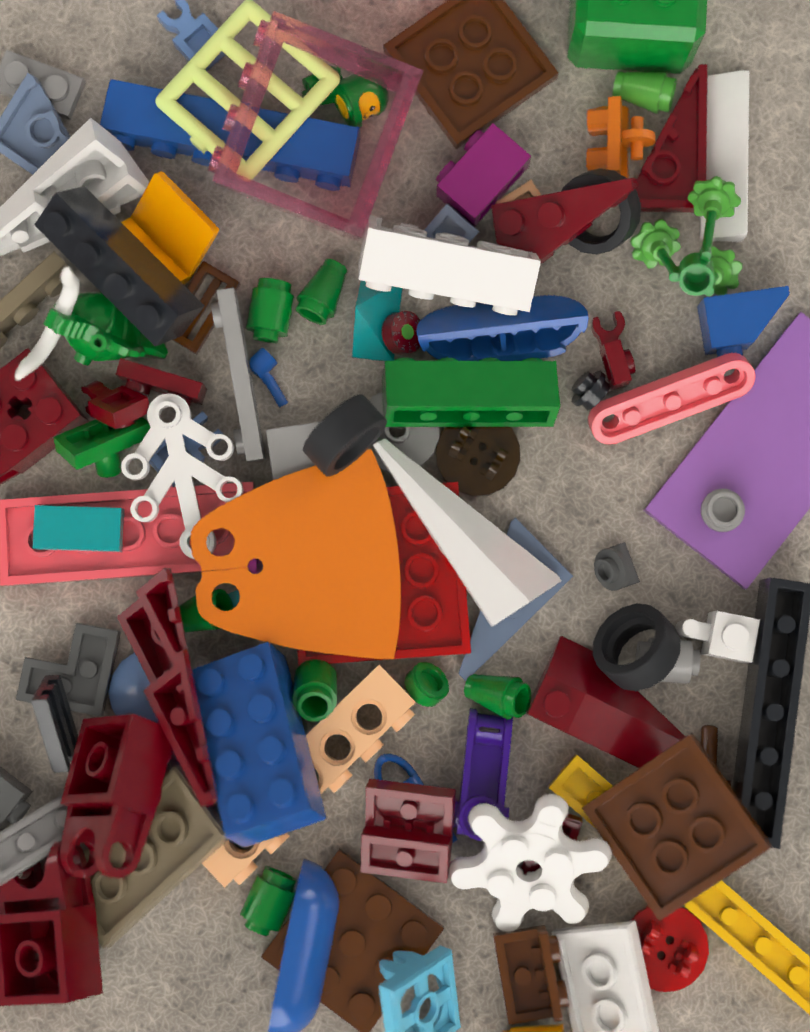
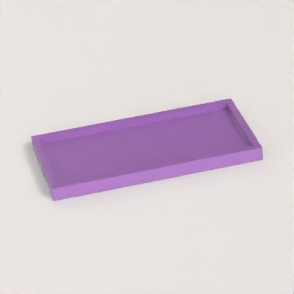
M802 312L794 318L754 369L755 382L750 391L742 397L727 403L643 510L744 590L750 586L810 509V318ZM717 489L734 491L741 497L744 503L745 515L738 527L728 532H717L710 529L704 523L701 516V504L704 498Z

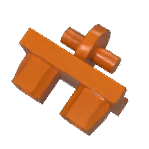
M621 96L608 97V106L587 110L588 133L591 136L607 135V147L588 148L586 152V168L588 171L595 169L614 170L622 176L629 178V148H631V160H642L643 148L655 144V132L643 129L644 117L642 116L631 117V129H629L630 109L622 105Z

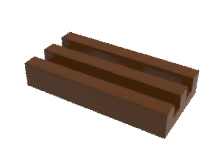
M205 261L202 262L187 286L195 295L207 274L214 277L200 300L205 306L184 334L173 339L175 343L196 355L215 327L212 310L194 340L191 341L188 337L215 295L216 290H218L222 282L227 285L225 289L234 288L237 291L240 286L239 281Z

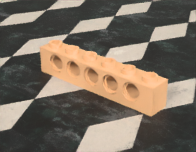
M380 664L335 707L327 718L321 720L306 735L313 766L319 775L318 786L320 794L327 788L335 793L352 777L348 768L359 757L366 763L381 749L384 744L378 738L390 727L398 732L415 715L410 707L416 702ZM373 704L380 709L382 721L379 726L373 729H366L359 724L357 712L361 706ZM332 735H343L350 742V753L345 758L335 759L328 754L326 742ZM288 833L256 843L248 850L238 848L233 841L228 839L202 864L224 888L233 879L240 885L258 868L253 860L264 849L272 854L290 836Z

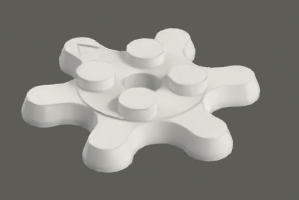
M547 794L540 797L535 803L532 815L522 821H512L505 818L499 809L491 804H479L470 811L469 824L473 831L484 841V848L475 856L455 858L450 863L449 877L452 883L459 889L482 887L488 889L492 896L497 897V902L492 910V918L496 926L504 932L516 930L523 922L525 913L532 908L538 911L552 909L564 921L573 924L582 921L589 910V901L575 887L574 879L583 873L598 872L606 868L611 860L612 851L609 844L604 840L591 838L585 841H576L564 834L562 824L567 817L568 806L567 802L558 795ZM524 860H534L541 867L524 875L523 870L518 867V864Z

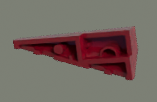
M164 568L136 591L139 599L118 615L117 619L150 682V685L143 692L201 807L210 806L216 803L217 795L171 569Z

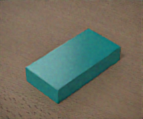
M35 505L32 549L122 552L124 509Z

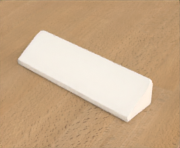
M745 70L707 76L706 181L718 176L726 182H733L735 184V193L741 198V204L738 207H734L735 213L732 217H721L716 220L713 241L742 242L747 236L749 71ZM700 216V241H703L706 223L704 216Z

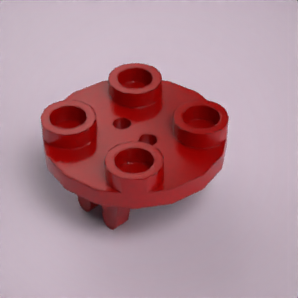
M648 905L637 911L630 919V921H636L650 989L658 992H673L693 984L704 971L709 956L708 936L700 920L686 908L680 907L659 921ZM672 936L673 941L666 943V937ZM660 951L664 952V957L661 959L657 958V954Z

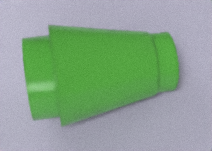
M618 71L613 85L612 96H621L622 100L657 115L659 111L670 112L677 79L668 77V72L625 73Z

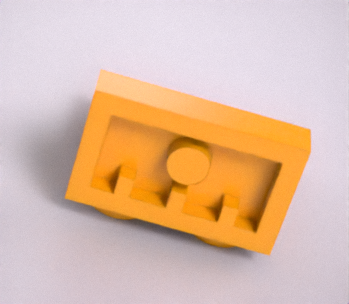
M163 171L153 175L131 217L121 222L184 285L191 279L219 233V228Z

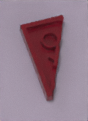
M699 64L698 68H695L637 177L638 187L635 189L639 196L641 212L694 213V206L687 199L688 194L694 191L695 182L706 181L708 64Z
M628 178L493 204L491 208L496 243L536 253L541 261L540 263H544L554 255L558 248L562 245H567L592 226V222L608 209L615 208L628 198L629 193L638 187L637 178Z

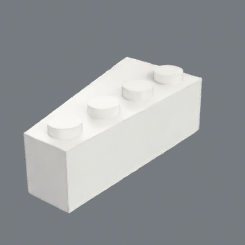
M372 215L367 216L358 264L359 280L366 281V287L385 292L391 291L392 286L409 289L408 294L410 296L427 300L433 299L434 294L451 297V303L470 308L475 307L476 302L493 305V311L505 315H517L518 310L530 312L541 262L536 253L485 241H478L477 247L468 246V239L446 232L436 233L435 239L427 237V232L419 229V226L401 223V225H394L393 229L381 226L382 218Z

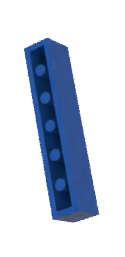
M110 79L100 125L116 137L127 151H133L136 145L151 148L150 152L162 158L174 159L177 153L192 156L193 162L203 166L215 167L217 161L220 162L208 150L203 154L190 141L191 136L156 106V97L163 89ZM183 93L177 100L179 104L244 160H247L262 144L258 137L213 99ZM248 106L273 129L288 115V113ZM308 118L262 170L274 172L275 178L290 183L299 182V177L315 180L316 186L331 191L340 190V186L351 187L360 144L359 127Z

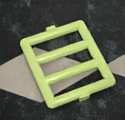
M245 0L158 94L155 103L162 112L191 136V143L203 154L208 150L241 180L248 182L254 179L338 86L340 75L304 44L306 42L305 37L295 28L291 27L287 30L256 2ZM249 21L253 22L319 79L303 98L233 39ZM221 52L227 55L291 110L275 129L205 70ZM192 83H195L262 141V144L247 160H244L177 102Z

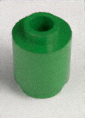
M273 278L258 279L257 287L252 289L246 329L253 332L254 340L265 343H278L279 337L288 336L294 295L291 294L292 285L290 283Z
M318 659L308 660L298 666L294 673L293 705L300 716L308 721L324 720L333 712L337 704V673L333 666L326 661Z
M265 866L262 875H256L240 912V915L246 919L244 926L263 936H268L270 931L280 932L295 897L296 890H294L297 879L281 870Z

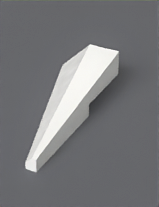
M90 118L0 207V257L17 249H21L25 253L51 242L34 224L56 192L85 186L114 215L120 212L121 205L142 197L149 181L123 144Z
M383 439L373 445L384 465L442 554L446 556L491 627L562 581L556 573L387 439Z

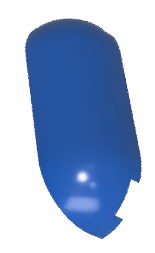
M555 295L533 296L530 312L518 310L517 315H505L492 310L493 305L476 303V306L473 308L456 305L438 309L423 317L417 325V336L422 350L436 359L455 358L458 361H479L484 358H497L500 361H522L527 358L541 359L554 357L566 352V346L571 344L581 332L584 333L586 331L589 315L586 308L578 301Z
M307 859L303 860L297 883L268 1032H300L316 1015L322 997L339 911V894L327 872L317 863Z

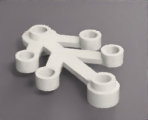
M170 393L162 394L156 397L148 407L147 420L151 428L135 453L129 454L123 459L121 469L123 474L129 479L141 480L145 478L150 470L149 461L162 442L166 441L169 456L144 496L137 497L132 502L131 514L140 522H151L156 519L159 514V505L175 481L185 530L180 537V547L187 557L194 559L189 540L194 525L201 519L192 477L215 490L219 499L226 503L243 495L244 489L238 479L231 476L225 477L188 454L183 434L205 446L209 456L217 461H225L232 456L234 452L232 440L226 435L214 434L193 421L189 405L180 396ZM167 407H172L176 411V417L170 423H165L161 419V413ZM217 440H225L228 444V450L224 455L218 456L213 452V444ZM134 459H140L143 463V469L137 475H132L128 469L129 463ZM227 482H234L238 488L237 494L232 498H226L222 493V487ZM148 501L152 505V513L148 517L143 518L138 513V506L141 502ZM213 531L209 533L206 541L207 548L211 553L214 552L217 543Z

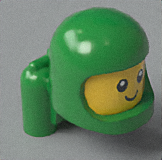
M331 66L339 73L340 83L320 105L334 103L347 125L359 127V129L362 127L363 120L374 115H380L385 111L388 105L389 94L384 81L379 75L366 70L356 72L342 79L341 69ZM311 74L302 79L305 88L302 91L303 97L319 81L315 75Z

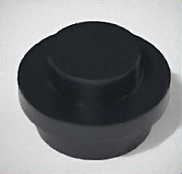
M601 370L594 374H591L589 371L585 372L571 388L575 393L571 400L572 403L577 407L582 405L586 410L594 408L610 390L611 385L605 381L606 375Z

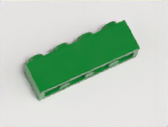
M408 357L398 358L394 361H385L382 376L383 416L387 419L385 427H553L560 410L556 361H542L539 358H527L522 361H500L497 358H484L479 361H458L455 358H441L437 361H416Z

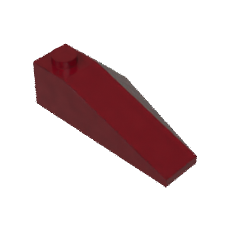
M563 636L559 637L531 697L530 706L525 713L637 768L642 767L686 737L639 691L622 689L598 668L592 650Z

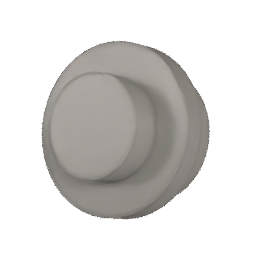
M729 489L712 491L704 498L701 504V516L704 523L710 529L717 532H728L740 525L745 515V507L741 497Z

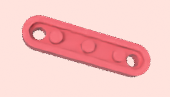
M738 353L724 354L600 401L591 409L588 415V425L593 436L599 442L609 445L617 444L742 397L753 387L755 371L743 355ZM735 368L731 375L724 376L726 371ZM614 414V417L611 421H603L605 417Z

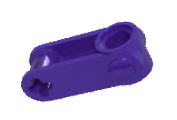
M475 708L469 709L459 801H455L454 828H456V835L469 836L478 841L482 840L468 823L469 811L479 804H491L498 808L505 818L509 819L510 808L504 807L513 717L508 720L498 715L480 714ZM479 728H496L499 729V732H484L480 731Z

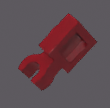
M616 311L612 315L615 329L611 331H606L601 327L598 317H594L591 321V331L599 343V352L608 383L611 385V391L627 387L632 381L631 374L636 372L631 351L629 349L623 350L621 340H618L625 327V319L620 311Z
M97 380L81 387V391L91 398V400L87 401L86 412L91 417L114 429L128 427L136 419L147 414L149 407L148 397L122 385L111 390Z

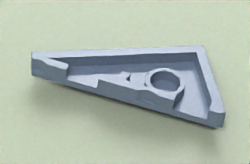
M27 73L0 117V153L33 175L71 136L38 78Z
M516 517L510 522L506 535L556 573L562 581L492 627L480 610L470 638L471 654L464 655L458 673L465 681L573 577Z

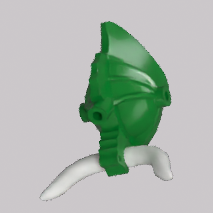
M65 267L60 276L63 287L59 299L54 304V309L50 308L43 323L45 328L37 344L18 366L15 379L21 380L43 364L61 335L66 338L76 351L74 359L87 366L90 365L91 361H111L128 357L165 359L168 350L164 343L155 347L101 292L79 294V278L70 267Z

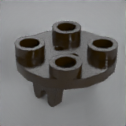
M446 427L442 431L436 447L437 467L446 482H458L460 493L471 497L490 496L504 489L515 477L520 463V443L511 427ZM485 444L486 450L481 451L479 445ZM476 458L478 463L472 465L470 464V459Z

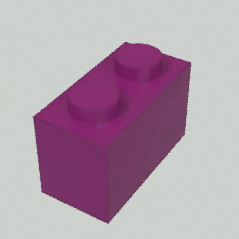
M494 123L484 133L481 130L475 132L464 146L465 155L457 163L453 161L448 162L436 177L438 182L436 197L445 204L450 203L475 227L492 209L491 205L496 204V201L500 200L529 168L531 155Z

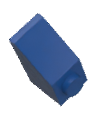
M789 286L703 298L698 304L697 309L705 355L717 354V357L728 353L743 355L742 350L748 349L755 342L790 295Z

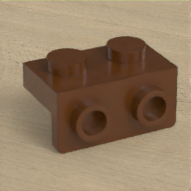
M545 925L516 929L512 932L493 933L509 1025L552 1017L554 1022L563 1021L561 1008L569 1007L565 981H556L553 963L561 962L557 936H548Z

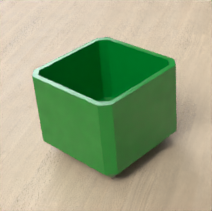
M570 0L567 58L576 68L681 74L691 65L706 33L707 0Z

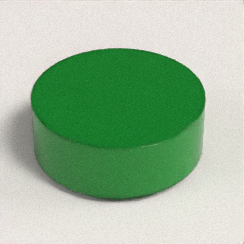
M420 662L405 676V687L408 694L415 702L422 706H436L449 692V683L445 674L432 663Z

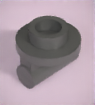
M625 542L603 549L596 555L594 561L595 575L606 589L616 591L640 582Z

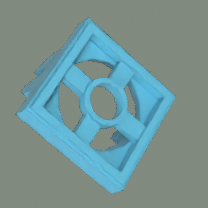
M440 945L425 956L412 951H395L392 953L393 961L384 959L379 961L380 972L386 979L385 982L379 985L385 1032H455L461 1028L451 949ZM430 974L436 977L439 989L435 992L429 991L427 976ZM414 985L415 997L411 1002L410 1009L402 1014V997L406 990ZM429 997L431 1001L430 1010L427 1016L420 1020V1006Z

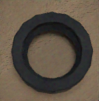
M595 169L573 178L561 191L628 178L614 170ZM634 189L630 192L628 198L619 204L621 212L620 222L612 233L605 236H594L585 230L568 244L582 253L595 255L612 251L623 244L634 234L640 222L641 204L637 190Z
M363 394L353 396L331 411L316 426L306 439L303 452L327 477L335 475L351 465L371 447L385 429L387 419Z
M636 603L620 608L611 614L599 627L593 641V657L598 668L619 687L625 690L639 691L651 688L665 679L671 672L680 655L681 639L675 627L659 610L648 604ZM655 630V637L651 647L642 657L632 663L618 665L622 648L630 638L642 631Z

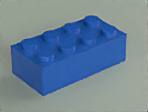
M266 642L192 669L225 838L243 847H248L326 820L327 817L302 719L293 705V683L286 656L271 643Z

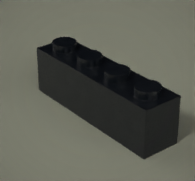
M85 186L56 192L34 224L155 347L181 337L205 306Z

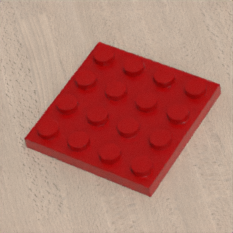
M458 482L442 483L459 497ZM399 486L386 487L396 530L401 584L400 624L394 659L471 654L466 587L446 556L442 554ZM297 649L298 666L305 661L313 659L323 660L329 664L391 660Z

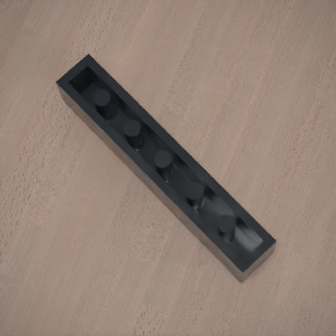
M770 577L759 581L755 619H759L760 623L753 661L748 664L732 789L771 843V848L780 849L810 621V583Z

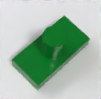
M143 417L136 419L128 427L117 429L95 419L54 436L53 439L56 452L76 470L95 462L97 475L103 478L117 476L122 471L119 452L142 442L151 427L149 422Z

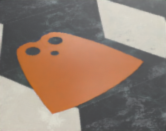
M372 449L364 452L344 470L329 477L324 475L315 465L270 481L219 506L194 525L191 531L192 556L199 562L201 570L205 571L202 572L201 581L195 589L199 614L207 622L238 635L288 648L362 658L394 659L399 634L401 607L399 553L387 488ZM218 528L230 531L235 540L232 551L225 556L212 554L206 545L209 533ZM254 558L259 559L263 563V570L258 574H252L247 568L249 561ZM222 583L234 585L240 594L238 605L229 611H221L216 608L211 599L214 588Z

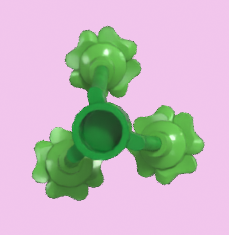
M715 176L707 181L695 182L694 191H691L687 198L694 206V214L696 216H704L706 219L702 247L699 253H691L685 256L680 265L676 266L671 256L681 248L680 243L676 240L680 232L677 228L668 226L663 219L656 220L654 225L650 222H644L639 233L630 240L631 245L634 247L632 257L635 260L643 261L649 269L654 268L657 263L665 266L669 272V280L671 282H679L681 289L692 296L704 294L712 296L714 293L718 296L726 295L728 288H738V275L743 268V264L740 261L734 260L735 252L733 250H720L712 246L716 220L721 217H732L735 213L734 207H738L741 204V198L735 193V184Z

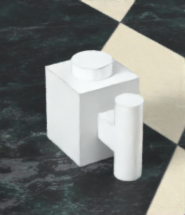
M721 611L708 612L707 623L694 619L682 620L676 624L675 629L679 637L703 641L701 655L740 663H752L760 620Z

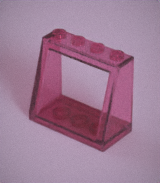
M273 11L270 22L265 20L260 22L253 45L259 47L260 50L254 64L249 62L245 64L238 84L239 88L245 90L239 106L231 104L223 129L230 133L224 148L216 146L208 171L215 173L212 181L220 187L339 235L359 241L365 231L424 70ZM283 43L289 44L394 92L348 219L236 174Z

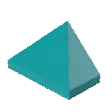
M360 281L355 307L352 358L394 361L395 354L384 344L382 326L387 316L400 312L403 288L392 286L389 292L378 291L366 287V281Z

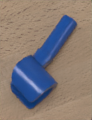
M260 348L250 358V368L263 381L264 385L266 384L280 408L287 404L288 401L273 376L269 373L278 362L267 350Z

